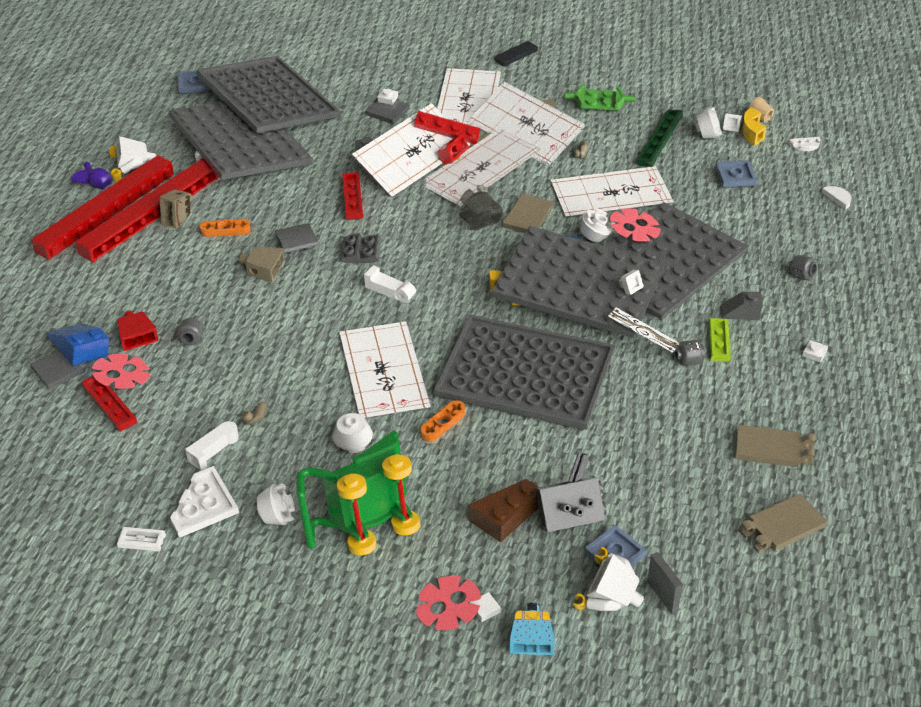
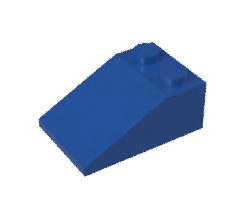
M80 323L47 332L48 338L73 366L108 356L109 337L99 327Z

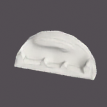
M820 137L788 139V144L796 150L812 151L820 145Z
M836 186L822 188L821 193L845 210L850 206L852 198L847 190Z

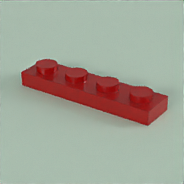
M419 110L414 124L415 128L450 138H455L463 133L466 141L477 145L481 129Z
M359 172L342 173L346 220L362 219L363 208Z
M94 376L81 382L83 389L119 432L137 423L135 415L110 386L101 384Z

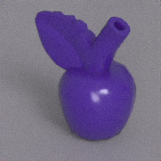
M89 162L83 164L85 170L77 171L71 177V180L74 182H89L92 187L97 189H105L112 183V177L105 169L99 167L92 169Z

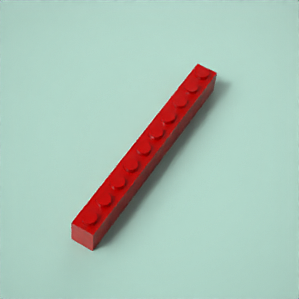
M159 155L155 156L32 238L34 252L48 260L58 255L61 251L75 243V241L174 175L172 162Z
M202 158L75 241L78 254L93 263L160 218V196L172 190L184 191L193 196L217 180L218 175Z

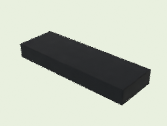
M526 41L494 56V61L505 67L537 52L538 47Z

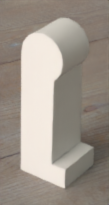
M374 265L364 274L366 288L406 303L416 293V289L411 283L402 282L379 272V267Z
M230 421L224 422L185 449L187 461L202 471L207 467L206 461L228 444L237 442L239 438L237 425Z

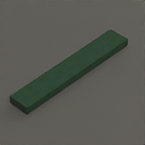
M668 109L636 160L637 165L653 167L681 120L683 110Z

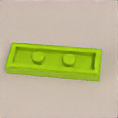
M709 318L711 361L730 362L728 319Z

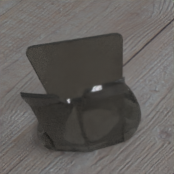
M477 185V192H473L469 188L460 198L462 203L469 209L460 212L459 216L468 222L475 231L500 221L503 209L495 202L487 187Z

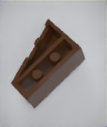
M524 479L468 505V521L499 542H502L538 509L535 488L538 486Z

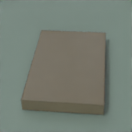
M522 194L502 222V227L525 233L529 226L540 228L554 207V202Z

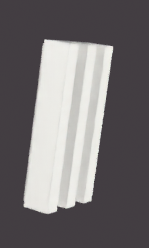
M123 527L117 546L118 548L160 551L166 533L163 530ZM126 534H128V535H137V537L125 536V535H126ZM145 536L158 537V538H157V539L145 538Z

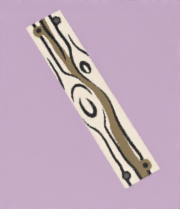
M615 308L609 315L610 318L672 353L679 345V342L618 308Z

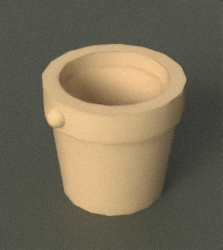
M757 97L749 106V108L752 107L761 112L760 120L763 122L770 120L774 114V109L762 97Z

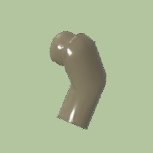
M586 140L580 142V150H575V158L582 159L585 157L589 148Z
M260 402L254 413L250 411L244 412L242 414L244 423L251 425L261 421L266 412L267 405Z

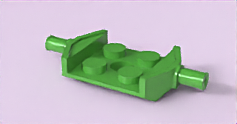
M583 84L575 93L565 92V99H575L578 107L582 109L620 110L625 101L635 102V96H625L619 86H616V91H600L595 89L585 90V84Z

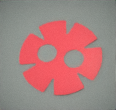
M621 209L624 215L615 211L610 217V221L619 223L611 224L616 232L626 238L632 233L633 240L650 241L646 234L657 238L661 232V229L652 227L659 225L655 218L645 212L638 216L637 209ZM636 219H644L647 221V225H638ZM630 223L635 226V230L628 231L623 225Z
M128 354L108 355L111 362L100 358L92 367V369L102 370L92 373L98 382L109 386L115 381L114 388L118 389L135 387L132 380L143 384L149 379L151 374L141 372L142 370L150 369L142 359L135 356L127 361ZM125 364H133L136 366V370L127 372L122 367ZM110 370H116L120 372V376L118 378H110L106 373Z
M460 576L439 578L440 589L429 583L421 590L419 600L428 603L418 605L416 614L419 620L426 626L431 625L438 618L436 630L458 628L457 616L465 623H468L479 611L480 605L468 603L481 599L478 587L469 579L458 587L461 579ZM454 592H464L466 599L460 604L451 602L450 597ZM438 601L444 602L446 609L443 613L434 614L431 612L430 608L433 603Z

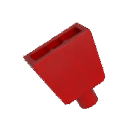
M129 310L123 314V317L118 319L123 351L159 341L155 325L144 312L134 314L133 311Z

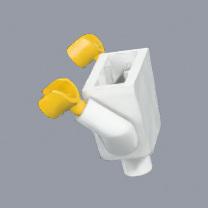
M119 136L117 146H111L109 149L110 157L117 158V165L120 168L111 171L113 180H121V174H126L133 169L139 168L154 158L156 154L147 152L146 144L143 142Z
M604 547L599 548V554L603 556L595 554V562L601 564L586 595L589 598L585 599L582 594H576L575 599L582 600L583 602L581 604L573 603V607L577 610H583L587 606L588 609L597 611H617L627 607L629 603L636 608L639 607L644 600V596L635 591L639 583V577L635 575L629 561L618 555L608 554L607 549Z

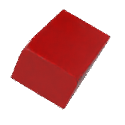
M462 133L442 146L437 153L442 163L447 165L457 160L469 149V145Z

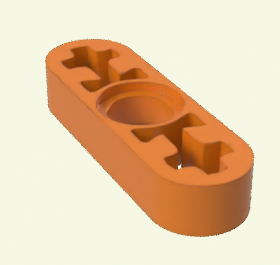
M246 219L205 221L200 224L201 235L206 237L245 235L251 231L250 222Z
M452 401L421 426V438L427 442L438 439L465 416V404L461 401ZM441 419L448 420L445 424H441L438 421Z

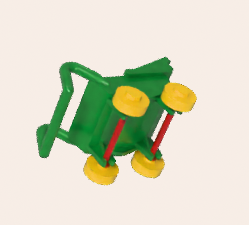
M395 430L391 431L363 453L352 458L353 463L333 472L308 467L297 473L296 496L309 549H313L316 546V526L338 528L345 533H349L350 536L347 540L348 548L354 555H367L375 550L377 545L375 534L367 530V528L379 526L391 517L392 528L396 534L411 535L418 531L420 528L419 515L411 511L405 503L407 495L405 479H407V476L412 471L411 460L409 457L401 455L398 433ZM313 476L323 479L330 518L316 517L309 520L305 501L304 478Z

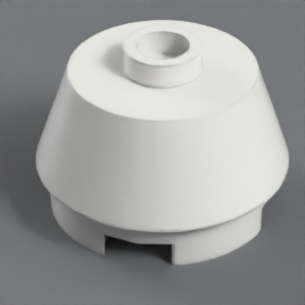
M714 107L706 108L696 116L698 123H695L697 132H701L703 138H717L723 135Z
M594 208L593 211L588 209L582 216L580 231L587 239L601 242L613 233L611 224H615V222L610 221L606 217L607 213L601 209Z
M349 413L340 417L332 434L337 448L347 450L349 453L363 451L365 446L371 442L373 436L372 429L365 418L356 413Z
M272 484L257 496V511L264 523L286 525L287 522L294 520L291 516V512L295 511L294 502L291 494L286 495L284 490L286 489L285 484Z

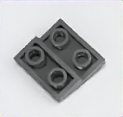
M309 223L275 230L276 238L279 240L280 247L283 248L284 253L292 254L299 249L309 250L318 245L315 233Z
M357 233L344 237L341 261L344 263H373L379 261L380 235H368L362 238L361 234Z

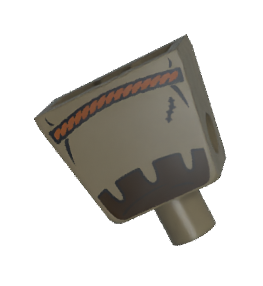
M172 190L160 196L161 224L177 229L191 214L190 202L193 200L192 195L184 191Z

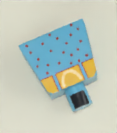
M536 603L526 604L525 611H517L515 614L510 636V654L554 655L555 642L549 613L539 611V605Z

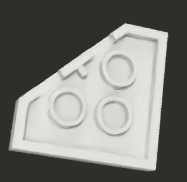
M212 466L193 475L188 490L184 491L179 501V506L176 512H173L170 519L180 538L238 514L239 510L216 469Z

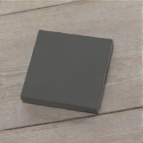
M398 100L393 105L377 101L366 112L367 116L394 124L410 110V104Z
M60 350L30 364L32 370L48 389L84 373L80 364L73 366Z
M658 552L651 554L647 582L670 613L673 614L679 610L683 583Z

